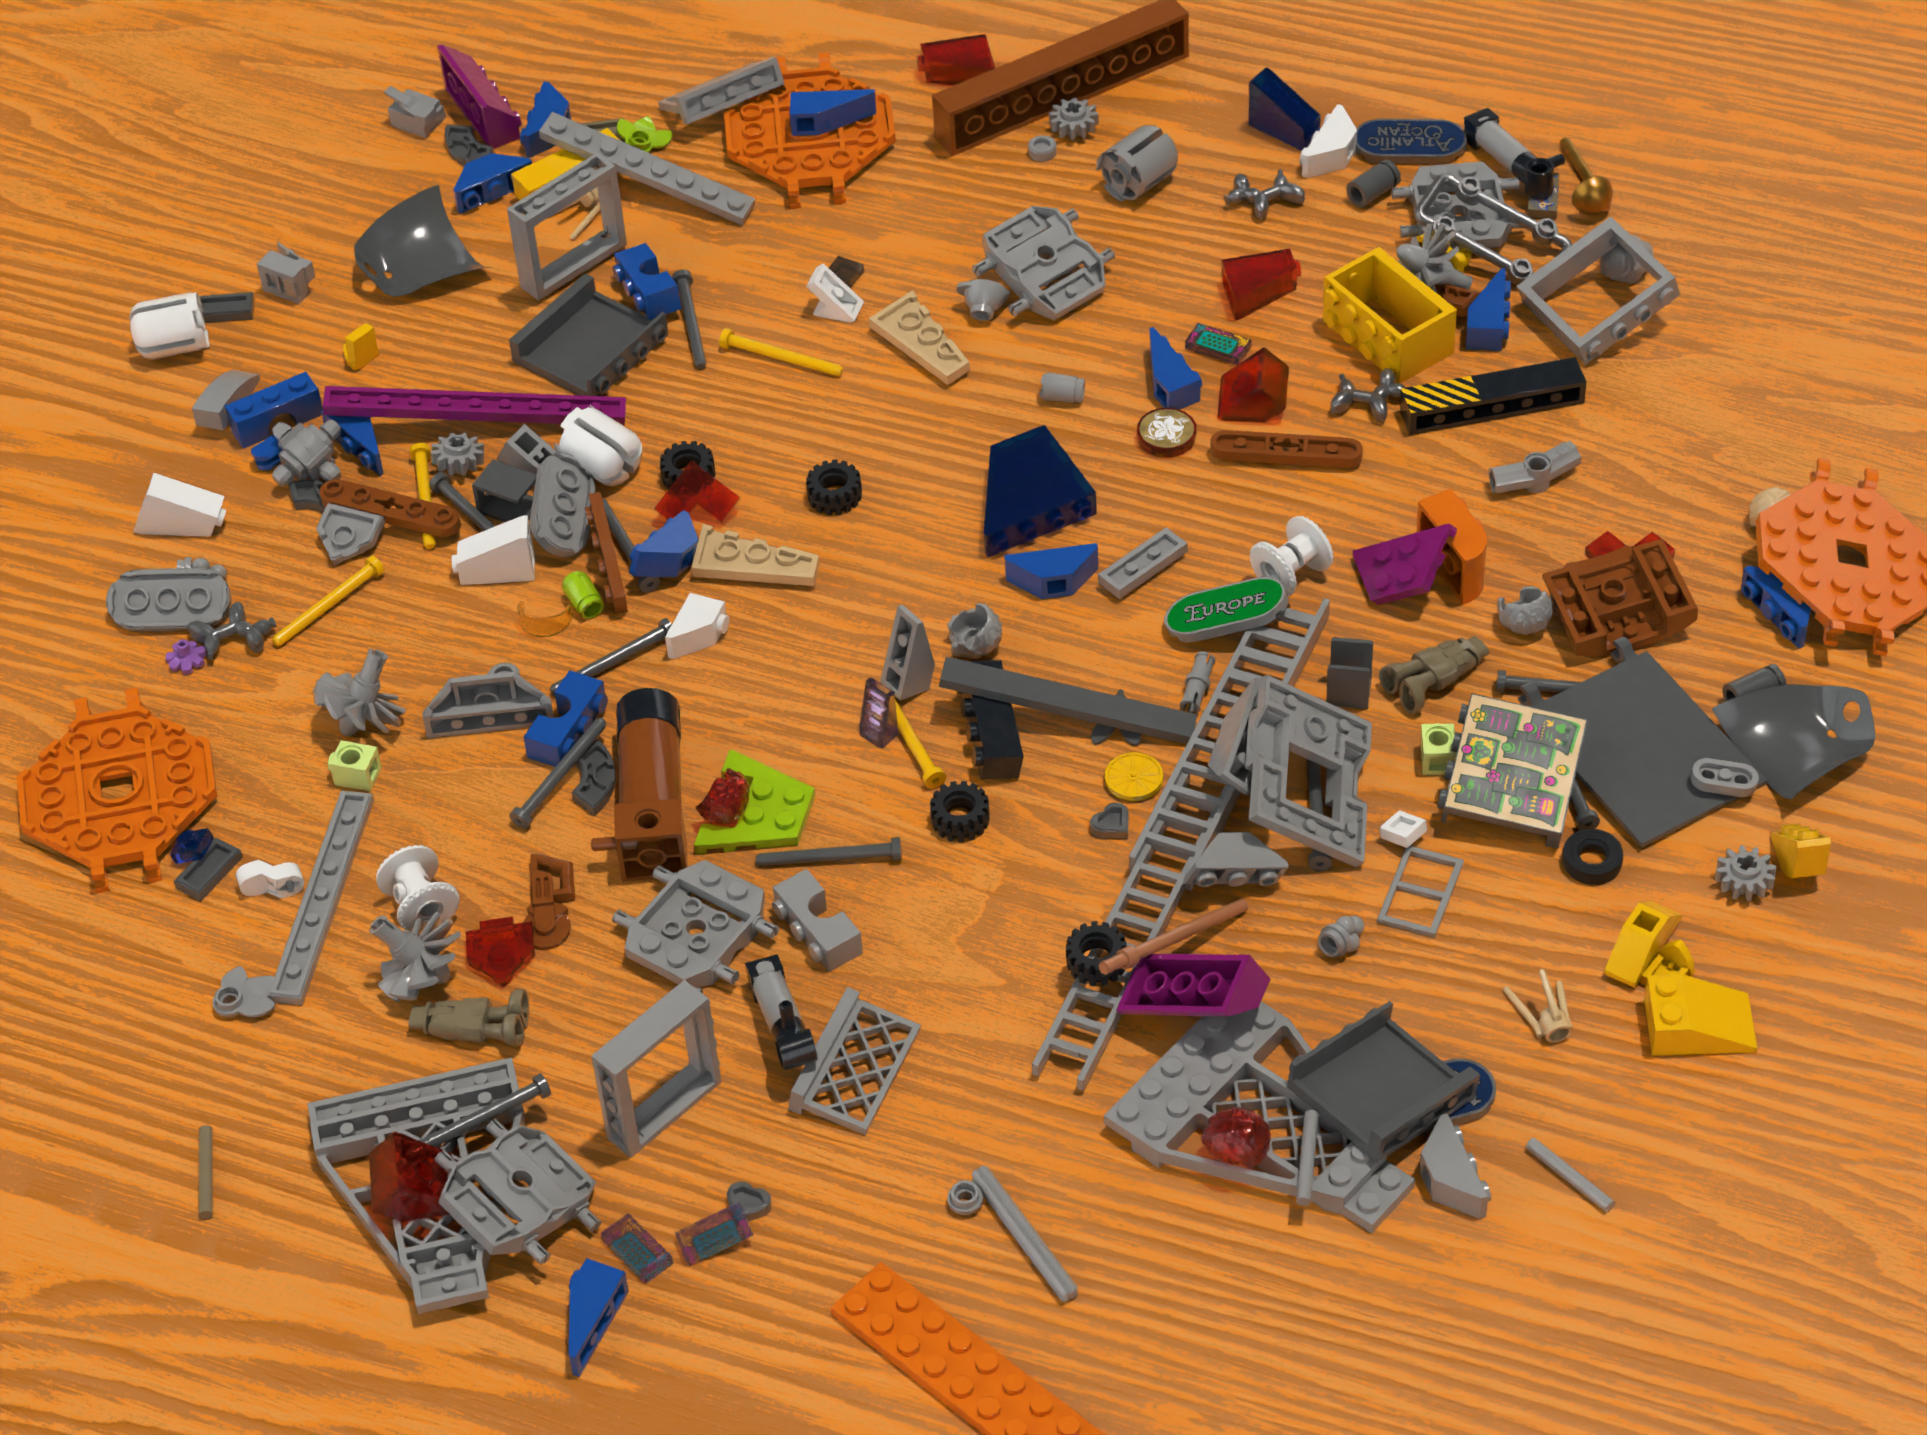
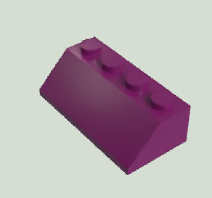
M443 44L437 46L445 90L485 144L495 149L519 140V127L522 126L520 116L517 111L510 109L507 98L499 94L493 80L489 81L483 66H478L474 59L467 54Z
M1151 954L1140 959L1136 965L1116 1011L1119 1014L1229 1017L1258 1008L1270 978L1250 955Z

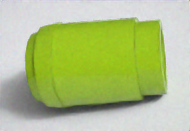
M574 571L564 578L562 584L563 593L583 618L591 619L602 612L604 608L602 598L586 573Z

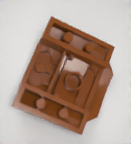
M1663 539L1635 547L1626 545L1598 557L1566 563L1561 569L1542 574V578L1554 601V606L1565 626L1566 636L1576 656H1609L1612 651L1617 649L1613 641L1621 637H1626L1632 644L1633 650H1637L1678 633L1695 622L1698 617V607Z

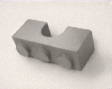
M807 869L773 887L774 902H772V907L775 914L780 920L785 919L788 922L794 937L798 941L803 940L808 946L812 959L816 963L821 962L830 972L863 954L861 932L843 911L829 918L817 917L827 911L825 890Z

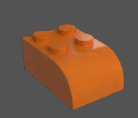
M1450 488L1418 501L1416 533L1448 523L1457 528L1455 537L1448 536L1441 553L1446 556L1437 572L1463 605L1476 599L1483 590L1487 535L1481 521L1478 518H1474L1468 510L1466 502L1462 498L1459 499Z

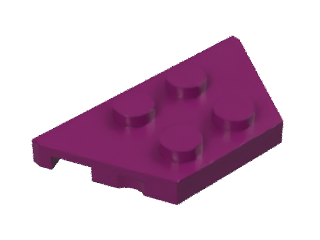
M1448 523L1353 550L1352 555L1370 600L1377 605L1429 592L1435 579V573L1446 556L1441 551L1448 536L1455 537L1457 528Z

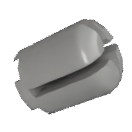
M1144 125L1100 154L1097 159L1096 170L1098 171L1101 168L1102 175L1107 183L1103 187L1112 197L1121 202L1125 199L1136 200L1173 173L1178 162V151L1173 140L1167 133L1163 134L1162 129L1155 125Z

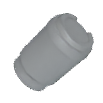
M1047 372L1042 375L1040 398L1043 400L1065 403L1083 402L1085 379L1053 372Z

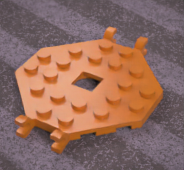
M829 52L818 53L820 68L789 71L786 68L785 56L776 57L785 84L744 100L738 107H730L724 112L728 158L788 189L790 209L801 208L799 188L833 185L835 204L846 203L844 183L896 142L891 98L882 92L879 95L875 93L876 114L821 135L792 136L790 122L791 92L869 89L868 85L853 77L848 80L840 76L839 70L831 67Z
M1818 458L1816 462L1817 470L1810 473V484L1759 513L1755 521L1758 566L1767 575L1773 573L1783 582L1782 589L1799 604L1805 602L1816 612L1814 618L1824 626V645L1836 647L1838 644V633L1843 634L1845 630L1873 635V654L1886 656L1888 653L1887 644H1893L1895 640L1894 630L1900 625H1906L1918 618L1927 609V536L1876 492L1879 479L1877 469L1866 467L1864 481L1859 480L1858 488L1828 482L1831 461ZM1837 546H1848L1862 553L1865 557L1866 567L1838 562Z
M138 687L125 690L127 708L92 715V711L89 710L87 697L74 699L76 719L68 725L69 731L60 740L54 739L38 755L39 761L29 770L25 768L16 777L20 825L23 833L91 869L92 881L94 880L96 893L110 891L106 867L143 860L149 883L161 881L162 875L158 857L217 797L210 741L200 735L195 737L187 733L184 727L166 718L161 720L151 715L150 710L143 707ZM132 776L134 790L128 795L117 799L102 798L101 781Z

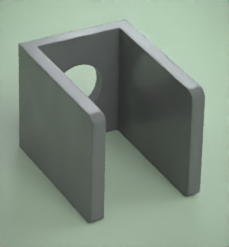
M493 459L472 484L477 510L483 515L502 522L527 515L528 520H530L533 496L528 495L527 492L535 484L536 474Z
M1338 637L1331 639V658L1327 670L1326 702L1337 707L1368 709L1373 663L1372 640Z

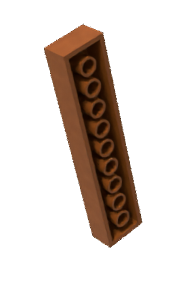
M1159 0L932 95L935 139L951 156H954L1049 116V112H1052V105L1061 106L1062 99L1071 101L1076 97L1078 101L1082 102L1085 99L1097 96L1189 57V13L1176 0Z

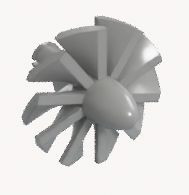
M1440 223L1432 239L1431 231L1433 224H1427L1422 247L1419 246L1417 238L1413 236L1410 244H1402L1396 249L1399 263L1436 293L1435 284H1448L1470 289L1473 278L1454 269L1449 261L1458 252L1459 247L1456 246L1445 254L1457 233L1452 230L1444 238L1446 225Z
M368 650L361 672L354 675L353 679L350 673L333 677L327 672L317 680L312 693H314L315 704L327 707L331 717L339 720L341 734L346 737L355 735L359 730L365 731L366 720L370 721L383 733H388L389 729L382 721L398 728L401 724V720L396 715L404 714L406 709L387 701L398 700L399 697L394 694L378 693L381 686L378 679L388 658L380 650Z
M435 912L420 935L419 929L422 921L420 918L415 920L412 932L400 930L384 915L377 917L373 921L369 932L388 945L393 956L391 961L381 963L383 980L378 983L381 990L396 1002H399L401 999L413 1001L417 999L420 988L435 984H446L449 981L451 974L447 963L453 961L456 954L439 955V953L461 937V932L457 931L444 938L455 923L450 918L437 927L441 913Z

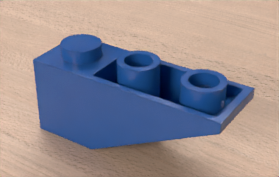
M875 89L791 92L790 96L792 136L821 135L876 114Z
M1505 268L1499 270L1468 307L1466 349L1502 351V339H1508L1509 321H1504V319H1509L1510 301H1504V299H1510L1511 281H1505Z
M1154 327L1149 328L1154 397L1165 409L1176 411L1199 402L1202 380L1198 372L1193 371L1186 364L1184 357L1180 353H1176L1165 336H1161Z
M321 410L323 423L332 419L340 425L341 432L335 440L341 444L343 449L348 454L356 456L366 469L371 468L379 476H382L384 472L370 417L323 415V410Z

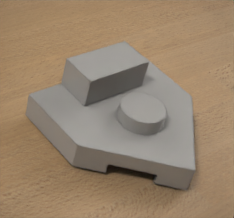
M328 503L316 529L333 565L336 566L373 548L385 524V520L380 515Z

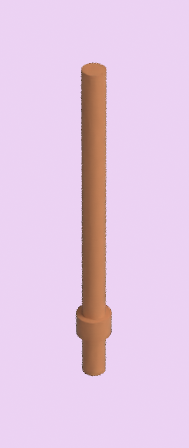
M1239 899L1135 947L1131 945L1118 950L1115 956L1100 962L1099 970L1102 974L1107 975L1120 968L1128 969L1139 963L1140 959L1247 911L1248 904L1246 900Z

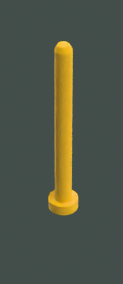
M724 328L720 335V348L728 350L733 346L834 376H841L843 373L841 365L734 335V330Z
M416 443L410 447V458L416 465L419 499L432 502L427 463L431 458V448L426 443ZM422 533L424 547L428 550L433 549L436 545L435 536Z
M373 555L368 557L364 561L365 566L275 634L272 639L275 646H282L370 577L381 576L385 572L382 563Z
M879 685L876 691L877 695L923 770V782L929 789L940 787L946 781L945 772L941 767H935L892 693L884 685Z

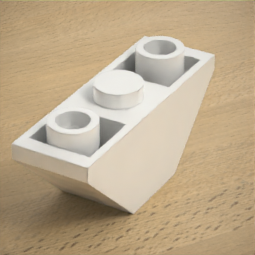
M1337 104L1332 113L1326 115L1323 126L1319 131H1315L1308 148L1305 147L1302 150L1299 163L1302 164V177L1310 178L1345 169L1355 155L1357 129L1342 105Z

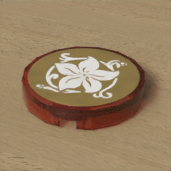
M1159 408L1142 416L1137 424V441L1140 447L1149 454L1156 456V453L1164 454V457H1175L1184 454L1195 444L1197 425L1193 417L1185 411L1175 408Z

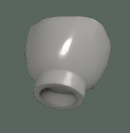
M975 279L958 283L956 286V292L965 296L966 304L970 308V316L981 321L991 320L994 311L1000 308L1010 295V292L1003 285L991 280Z

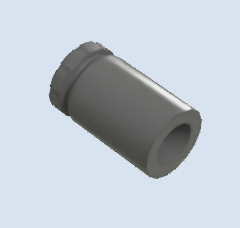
M1383 160L1347 184L1348 197L1356 206L1365 207L1391 190L1392 187L1397 186L1401 182V175L1393 162Z
M1770 664L1726 683L1723 686L1722 692L1726 702L1753 691L1787 685L1781 669L1775 664Z

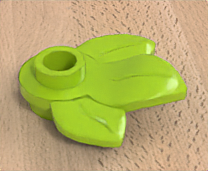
M649 116L636 121L634 124L625 119H619L617 123V133L625 140V143L648 153L652 149L666 147L672 139V131H656Z

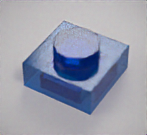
M208 828L195 831L187 830L178 836L177 842L169 855L175 864L203 859L214 836Z

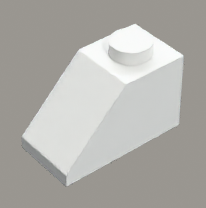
M690 593L665 636L668 658L677 659L715 645L721 633L724 634L729 626L730 619L726 615L725 601Z

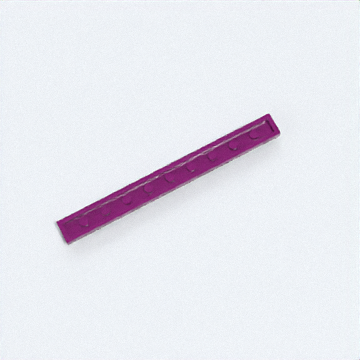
M325 386L323 415L562 424L568 414L578 407L583 410L591 405L625 426L626 397Z

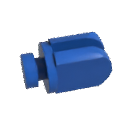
M274 435L251 449V454L260 470L268 471L281 463L278 454L282 452V448L279 447Z

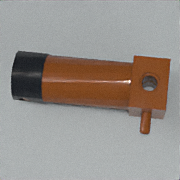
M641 688L625 694L617 703L616 708L619 803L614 804L615 836L593 838L591 840L593 851L617 850L622 882L655 879L652 875L658 865L673 873H678L680 870L688 867L687 838L681 802L680 705L677 699L667 691L658 688Z

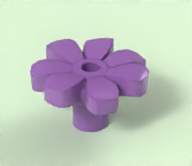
M182 639L173 644L174 652H168L165 657L166 662L169 664V669L174 672L182 669L183 674L188 675L193 673L192 666L200 668L205 664L203 657H205L206 651L203 646L198 647L195 641L188 642Z

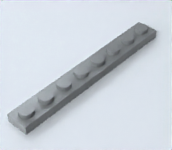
M552 112L539 131V138L586 159L595 153H599L616 166L618 173L739 225L744 224L755 206V198Z

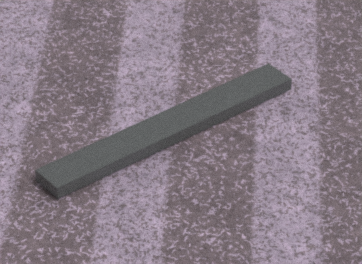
M951 657L945 658L939 687L1184 744H1187L1191 738L1197 719V714Z

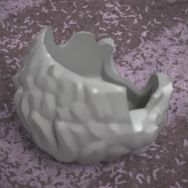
M1631 235L1653 256L1651 244L1642 241L1638 236ZM1619 244L1600 257L1601 272L1606 277H1610L1611 280L1637 283L1643 273L1647 271Z
M1534 586L1523 587L1520 591V599L1513 603L1505 604L1503 597H1499L1497 600V612L1499 613V620L1502 626L1517 634L1528 635L1541 631L1547 626L1548 621L1552 617L1553 605L1551 597L1546 591L1541 592V589Z
M977 603L975 609L961 611L958 615L952 616L951 621L947 623L953 656L964 659H979L983 655L991 653L993 649L999 646L1002 639V623L999 621V615H996L987 604Z

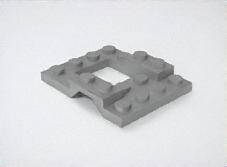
M1269 675L1262 677L1258 685L1257 708L1249 713L1245 769L1252 772L1249 821L1354 867L1364 863L1367 804L1357 796L1358 774L1371 749L1372 723ZM1289 751L1327 768L1325 805L1332 807V819L1286 799Z

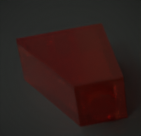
M986 34L921 43V55L916 56L918 71L924 72L927 83L954 86L995 69Z
M1290 249L1222 259L1221 281L1235 320L1242 319L1297 289V277H1301L1299 260H1294Z

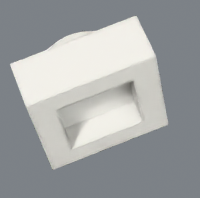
M1399 810L1379 827L1380 837L1408 848L1427 831L1426 820Z

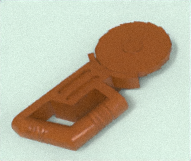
M531 854L533 905L527 908L529 915L526 916L522 923L521 933L523 940L530 947L537 948L538 950H550L560 946L570 935L571 924L567 916L569 914L568 908L557 902L575 899L573 863L542 854ZM539 867L560 872L562 889H554L552 873L540 871Z

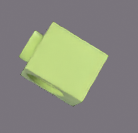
M1454 723L1421 724L1420 751L1422 775H1445L1448 760L1455 761L1457 752L1451 751L1455 735Z
M343 740L340 741L336 751L330 754L328 760V770L332 773L334 785L371 792L382 769L377 747Z

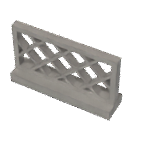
M770 57L758 63L753 62L658 101L660 110L678 113L681 115L683 123L689 124L781 86L785 82L777 58Z
M847 987L815 1046L818 1061L804 1066L791 1090L788 1110L800 1115L803 1110H806L866 1135L919 1034L921 1025L860 1000V992ZM862 1012L874 1017L877 1025L861 1029L857 1019ZM900 1028L910 1033L906 1039L893 1042L888 1030ZM881 1032L886 1044L870 1049L865 1037ZM859 1039L864 1051L847 1055L843 1046L844 1043ZM890 1052L894 1060L893 1065L879 1068L874 1056ZM867 1058L872 1071L856 1075L852 1062ZM845 1065L850 1077L833 1081L829 1072L830 1069ZM876 1078L881 1087L880 1090L865 1095L860 1082ZM854 1084L859 1097L842 1101L837 1089ZM831 1091L836 1103L824 1106L815 1102L814 1099L818 1094ZM862 1104L867 1115L862 1122L850 1117L846 1109Z

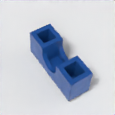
M647 243L614 253L616 265L613 266L614 276L618 283H623L627 296L633 297L638 311L643 310L648 319L651 320L656 318L661 312L669 314L682 309L678 285L667 271L659 273L657 257Z
M303 372L225 405L230 430L244 449L270 437L269 424L276 416L289 413L296 425L300 422L303 424L321 416L323 407L319 389L307 372Z
M569 670L554 692L558 713L564 716L549 718L538 715L524 735L527 758L556 767L594 722L598 714L604 712L608 702L603 681Z

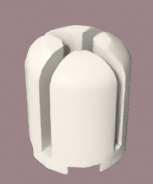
M188 292L138 302L132 307L129 317L131 334L137 351L144 358L153 360L210 347L208 330L205 329L202 314L203 308L198 293Z
M591 405L583 410L578 407L568 414L560 426L564 431L560 444H554L555 451L573 455L580 463V466L585 469L586 473L589 476L592 474L593 478L605 486L621 485L629 479L628 472L633 474L640 463L643 449L639 437Z

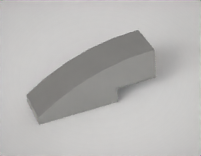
M232 369L217 377L208 385L192 407L196 426L224 430L228 424L225 405L251 395L261 379L260 374Z

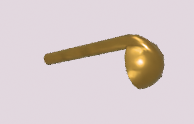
M1563 138L1560 141V145L1583 180L1573 192L1571 198L1573 206L1579 212L1587 215L1609 211L1613 196L1610 181L1602 176L1594 177L1570 138Z

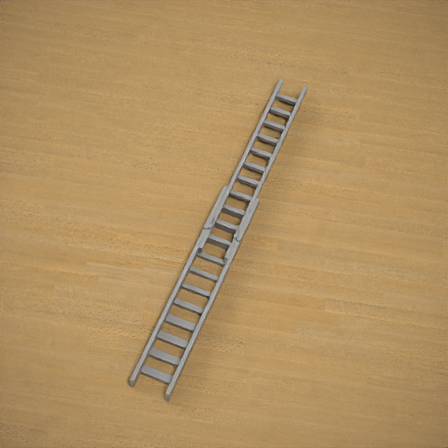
M1323 599L1316 615L1287 607L1283 612L1280 610L1275 614V620L1308 629L1305 637L1265 626L1245 631L1129 855L1130 875L1105 921L1109 923V928L1116 927L1118 923L1150 933L1147 941L1162 935L1185 889L1192 891L1195 884H1184L1183 878L1217 834L1223 832L1226 821L1241 793L1219 777L1211 768L1195 764L1193 761L1199 750L1212 754L1215 743L1207 741L1205 738L1211 727L1221 729L1224 719L1217 717L1222 705L1232 708L1239 699L1238 696L1228 694L1233 684L1248 687L1253 679L1258 678L1260 680L1263 677L1242 671L1241 668L1244 662L1284 672L1286 674L1282 682L1294 687L1329 618V599ZM1257 639L1295 650L1297 653L1294 659H1289L1252 647ZM1190 774L1226 784L1219 797L1187 788L1190 783ZM1181 803L1211 812L1208 820L1205 821L1175 812L1178 804ZM1167 827L1197 835L1199 838L1196 844L1193 845L1163 836V833ZM1154 851L1187 860L1181 874L1148 864ZM1142 874L1175 884L1168 899L1135 889ZM1129 900L1162 909L1156 923L1123 913ZM1127 943V946H1129V945L1134 946V947L1137 946V945H1133V944ZM1091 949L1087 957L1099 959L1103 949ZM1136 965L1131 973L1125 971L1122 976L1118 974V980L1116 981L1125 983L1118 998L1085 988L1088 981L1082 984L1079 982V977L1076 978L1032 1063V1075L1039 1077L1052 1050L1086 1060L1077 1078V1089L1085 1090L1122 1016L1116 1009ZM1078 999L1111 1008L1112 1010L1105 1024L1073 1014L1072 1011ZM1066 1024L1099 1034L1092 1049L1058 1038Z

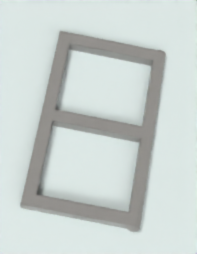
M1411 845L1405 848L1377 918V923L1435 938L1464 865V860ZM1410 855L1454 867L1445 892L1401 881ZM1397 890L1441 901L1431 927L1387 916Z

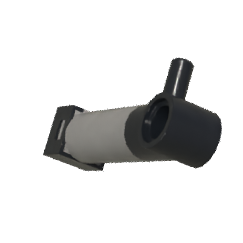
M1489 108L1464 117V131L1467 135V143L1475 150L1482 147L1509 172L1518 177L1525 184V192L1528 196L1545 198L1553 193L1554 168L1565 163V158L1562 154H1557L1547 159L1536 157L1499 125V116Z
M778 954L745 963L751 994L755 1003H759L771 1032L782 1069L788 1070L817 1062V1052L811 1031L803 1023L786 983L784 969Z

